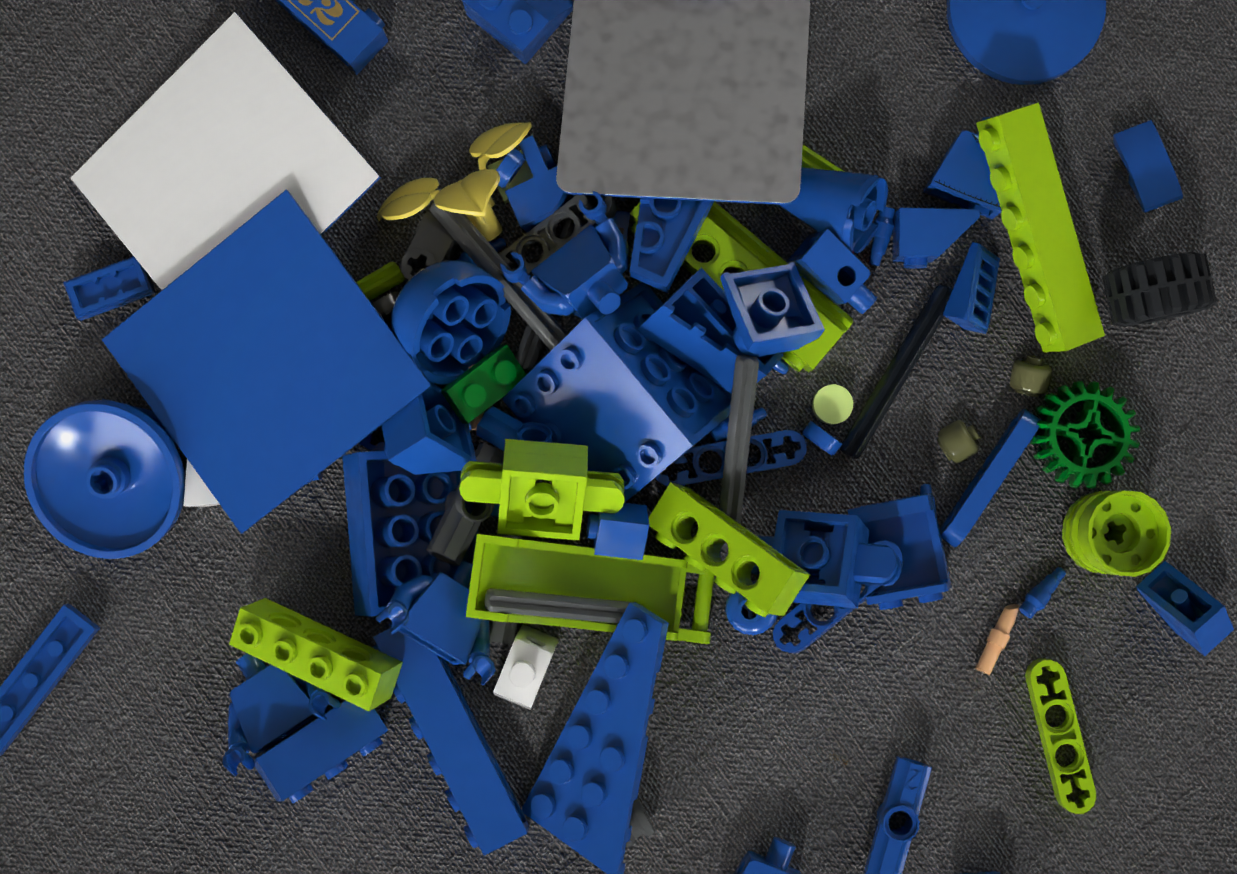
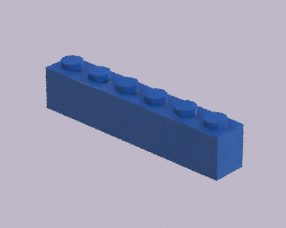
M392 627L374 636L376 645L372 646V648L403 662L393 692L401 704L407 703L413 715L409 718V723L416 737L419 740L425 739L431 751L427 754V758L434 773L437 776L443 774L449 786V789L445 790L447 799L455 812L461 810L467 822V825L464 826V831L473 848L479 846L485 856L527 834L530 825L524 813L521 812V807L447 661L398 631L391 634Z

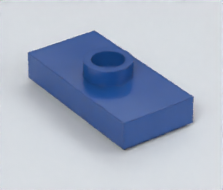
M134 256L63 282L75 316L80 321L156 294L149 274Z

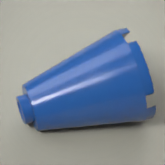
M801 167V184L798 198L790 204L780 206L817 232L829 229L852 253L858 254L869 244L879 226L873 223V219L877 210L881 212L885 210L888 195L887 181L872 174Z

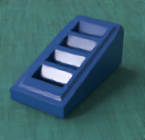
M972 242L943 316L964 330L986 334L991 319L1000 258L981 244ZM982 260L985 261L983 268L981 267Z

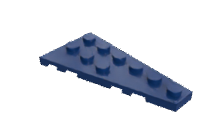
M630 602L521 809V812L606 874H624L626 864L623 862L626 843L630 841L632 826L630 825L634 800L638 798L648 741L646 730L649 715L653 713L655 699L652 698L656 674L661 669L669 624L637 602Z

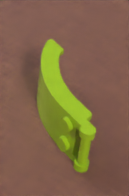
M477 534L466 617L498 622L539 624L614 633L618 623L490 612L484 606L485 594L488 589L492 588L637 602L669 623L666 640L710 644L711 632L708 631L714 576L716 575L708 569L701 571L693 567L685 559L644 554L643 560L594 555V547ZM687 572L699 574L692 629L680 627Z

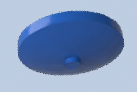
M947 0L946 3L950 32L964 57L984 74L1002 82L1018 85L1048 82L1073 69L1094 47L1102 31L1106 15V0Z
M91 400L76 403L61 410L46 420L36 431L25 455L24 484L34 513L42 525L57 540L69 548L88 556L118 559L134 556L149 549L171 530L184 504L185 472L181 457L173 441L152 418L138 409L123 403L108 400Z

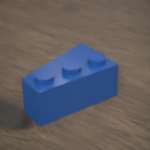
M345 700L341 703L339 709L332 708L325 713L326 721L317 718L254 759L257 771L276 801L281 802L289 797L292 803L297 802L314 790L310 784L312 781L325 774L328 780L349 767L345 759L357 751H360L361 755L365 756L382 745L383 741L380 736L386 733L388 729L376 710L367 711Z

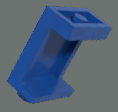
M932 493L847 510L848 515H857L869 529L868 544H874L882 540L891 541L900 548L904 556V564L899 579L893 585L882 586L874 594L867 596L868 605L878 604L879 610H886L903 606L902 599L918 597L919 603L943 599L942 592L948 591L952 586Z

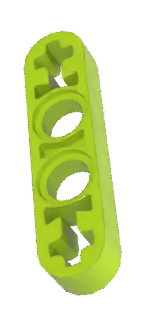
M1038 658L1029 664L1025 677L1057 802L1064 809L1074 814H1084L1094 806L1096 790L1067 676L1063 667L1058 662L1047 658ZM1042 667L1054 672L1055 677L1049 679L1050 690L1056 694L1060 692L1061 697H1048L1041 701V695L1049 696L1046 685L1037 682V676L1042 675ZM1053 705H1061L1066 713L1064 722L1058 727L1049 726L1045 718L1047 710ZM1064 744L1072 745L1076 754L1074 761L1068 766L1059 765L1055 758L1057 749ZM1080 771V775H1072L1075 786L1084 790V794L1078 798L1079 803L1076 804L1074 801L1067 799V795L1072 793V785L1068 778H1060L1061 774L1069 775Z

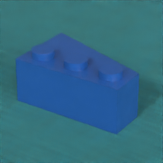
M701 267L636 330L732 394L736 357L747 354L739 350L734 342L733 332L737 325L725 292ZM782 353L757 357L759 361L757 382L764 378L784 356Z

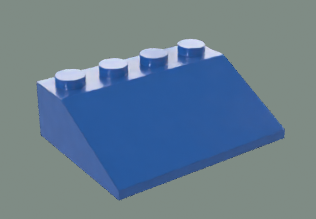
M384 451L357 452L343 455L355 616H377L387 608L398 586L420 575L430 576L431 574L441 572L450 578L453 576L458 566L440 561L433 557L426 549L446 511V497L452 490L458 487L461 481V471L415 475L400 466L392 464ZM465 501V508L471 514L474 502ZM477 530L462 560L472 565L476 537L479 534V530Z

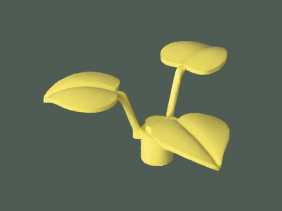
M531 122L508 123L487 130L472 143L469 149L472 157H479V171H475L464 179L446 186L441 191L436 190L439 186L436 178H420L410 181L395 190L385 200L378 211L377 219L380 221L381 218L385 220L407 218L418 213L431 200H434L436 207L439 209L465 214L488 242L495 239L502 232V227L492 209L495 202L491 196L500 182V175L494 169H487L486 164L490 158L502 157L513 150L532 128Z

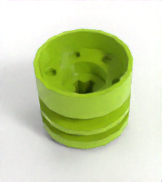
M1125 490L1095 491L1081 496L1070 506L1063 520L1062 539L1068 555L1078 566L1092 573L1136 577L1152 571L1163 561L1170 547L1171 526L1164 509L1155 499L1142 492Z

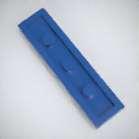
M64 604L0 686V756L8 749L100 629L97 624L71 604Z

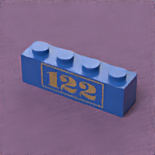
M274 0L356 75L388 43V39L382 29L385 26L383 20L370 8L363 12L353 3L355 0Z

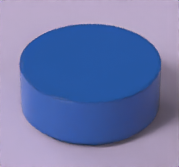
M516 148L506 155L496 169L500 175L498 186L501 188H506L526 160L525 155Z
M811 420L802 431L806 438L831 456L835 455L843 445Z

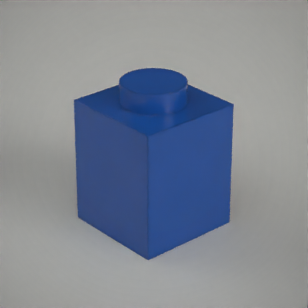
M624 503L617 513L597 512L596 515L590 514L587 525V538L593 539L594 555L643 560L649 530L647 505Z

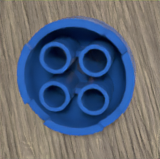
M460 260L442 261L419 271L402 288L392 310L391 331L428 381L436 384H449L501 344L510 322L511 305L506 303V298L504 297L503 288L505 286L482 268Z

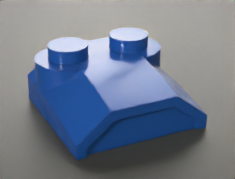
M789 262L787 265L729 274L726 272L721 275V282L737 325L733 332V339L738 349L743 353L760 357L797 350L818 339L824 332L825 328L794 262Z

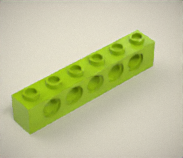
M640 202L630 212V222L634 224L631 230L634 234L638 223ZM706 217L681 265L693 275L702 267L723 291L724 288L720 277L725 271L736 270L744 272L768 268L709 217ZM700 244L707 245L712 249L714 257L709 262H699L693 257L692 249ZM817 309L816 311L825 328L822 335L800 349L784 352L782 357L789 366L798 372L802 369L808 373L812 371L844 334L840 328Z

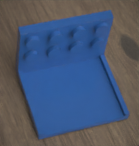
M643 282L620 296V305L615 312L606 315L596 310L586 316L502 398L522 423L538 422L547 425L553 433L552 443L588 446V471L619 473L624 480L625 502L730 415L732 397L731 393L636 330L663 304L650 287Z

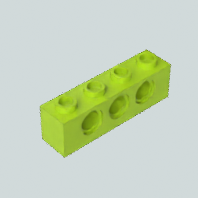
M670 482L649 516V526L657 531L655 538L672 549L680 548L686 553L684 557L686 562L701 571L708 569L716 575L714 582L719 587L732 594H735L736 591L747 599L745 605L762 617H766L768 614L784 616L810 576L809 573L687 486ZM697 521L698 531L695 537L692 538L691 527ZM727 543L728 555L722 561L720 551L722 546ZM757 565L760 574L756 583L753 584L751 581V571Z
M267 598L240 608L229 645L367 711H371L391 699L403 663Z

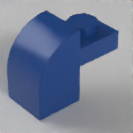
M533 135L519 143L533 178L505 191L518 223L526 233L552 215L573 197V195L566 194L559 189L556 181L557 164L548 145L540 146Z

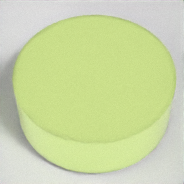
M836 384L827 385L818 390L814 395L812 401L814 415L825 424H839L851 415L853 398L846 388Z

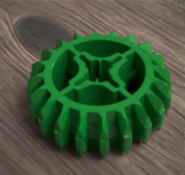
M1076 381L1072 385V390L1067 385H1062L1058 387V396L1053 393L1047 394L1044 398L1049 408L1046 406L1036 407L1035 412L1043 420L1037 422V425L1040 426L1038 429L1040 430V436H1034L1030 444H1041L1042 450L1036 451L1033 457L1036 460L1047 457L1048 461L1042 468L1045 473L1052 472L1058 468L1055 474V481L1064 482L1069 477L1070 487L1078 488L1084 482L1086 488H1095L1098 480L1102 484L1111 483V473L1116 476H1122L1125 470L1121 462L1128 464L1133 463L1135 460L1133 455L1127 450L1139 447L1140 443L1137 440L1130 439L1131 433L1139 432L1141 428L1139 425H1129L1128 419L1136 415L1134 410L1123 412L1121 409L1126 404L1127 398L1122 396L1112 400L1114 388L1106 387L1100 393L1099 382H1090L1086 388L1083 381ZM1076 402L1083 403L1082 410L1077 412L1075 421L1072 424L1058 423L1061 415L1069 406ZM1101 412L1108 419L1112 432L1106 430L1101 425ZM1087 428L1085 432L1089 431L1090 436L1097 437L1098 439L1082 442L1084 438H1079V433L1070 431ZM1057 437L1067 442L1069 457L1072 458V462L1060 450ZM1097 446H1110L1108 453L1098 464L1086 468L1087 460L1092 458Z

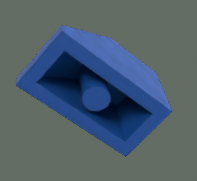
M899 208L893 218L895 227L893 230L892 262H904L903 267L909 269L927 268L928 263H932L980 218V209Z
M1166 561L1161 563L1136 586L1138 592L1171 629L1204 656L1234 630L1225 606Z

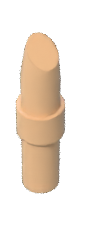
M1011 604L1003 609L995 627L991 629L986 639L987 644L975 667L978 671L990 676L1002 649H1005L1010 639L1009 634L1016 621L1019 605Z

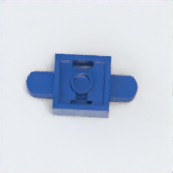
M779 510L775 536L756 535L810 574L793 602L858 609L862 584L890 586L899 579L902 571L901 561L891 547L888 545L868 544L869 529L857 515ZM757 565L754 566L751 573L759 575V567Z

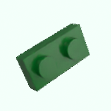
M499 345L443 388L441 393L461 423L469 424L511 391L526 376V373L508 345Z

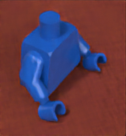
M592 191L598 199V205L593 210H587L581 199L579 200L581 211L588 219L595 220L598 226L594 228L590 224L531 271L534 275L533 277L527 273L524 259L518 253H511L513 260L520 265L517 270L509 271L500 263L505 279L511 283L520 282L523 285L521 290L545 313L563 316L574 314L583 320L596 310H599L602 314H611L620 305L621 299L619 295L628 286L623 273L628 269L629 246L613 218L608 219L605 215L607 205L598 192Z
M462 561L451 578L439 572L430 576L420 575L398 586L387 608L376 616V620L380 623L388 617L391 620L389 626L393 628L390 631L391 634L398 631L453 665L466 664L469 659L470 664L463 672L464 678L470 680L478 672L482 677L481 685L484 686L496 670L494 662L490 659L489 620L466 617L473 565Z
M246 653L236 661L246 681L230 691L232 701L228 706V751L224 754L223 766L234 776L238 774L237 766L240 762L248 770L253 769L255 761L248 754L249 750L252 753L265 752L318 717L326 721L327 717H325L324 712L329 710L327 706L331 705L335 709H339L341 706L340 701L331 696L329 692L273 665L267 667L264 661Z

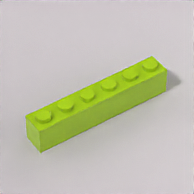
M1039 102L976 122L979 131V143L986 155L991 172L990 181L997 193L1002 210L1001 219L1009 234L1013 248V260L1020 272L1024 286V298L1030 307L1035 324V336L1041 344L1042 351H1068L1105 336Z

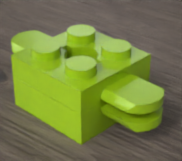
M505 439L503 464L469 461L463 466L461 471L459 490L460 495L465 501L500 504L497 534L579 540L583 511L617 513L625 502L624 480L619 473L588 471V446ZM538 480H546V481H549V482H551V483H550V484H549V483H544V482L535 483V481H538Z

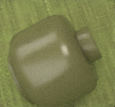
M1027 355L1026 360H1016L1013 363L1010 386L1019 394L1040 396L1048 391L1052 369L1049 365L1042 363V357Z
M956 420L938 432L937 441L949 461L961 463L977 454L979 445L976 440L981 437L973 424L967 427L964 421Z

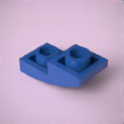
M1152 120L1113 135V144L1129 173L1128 182L1144 213L1183 199V193L1176 173Z

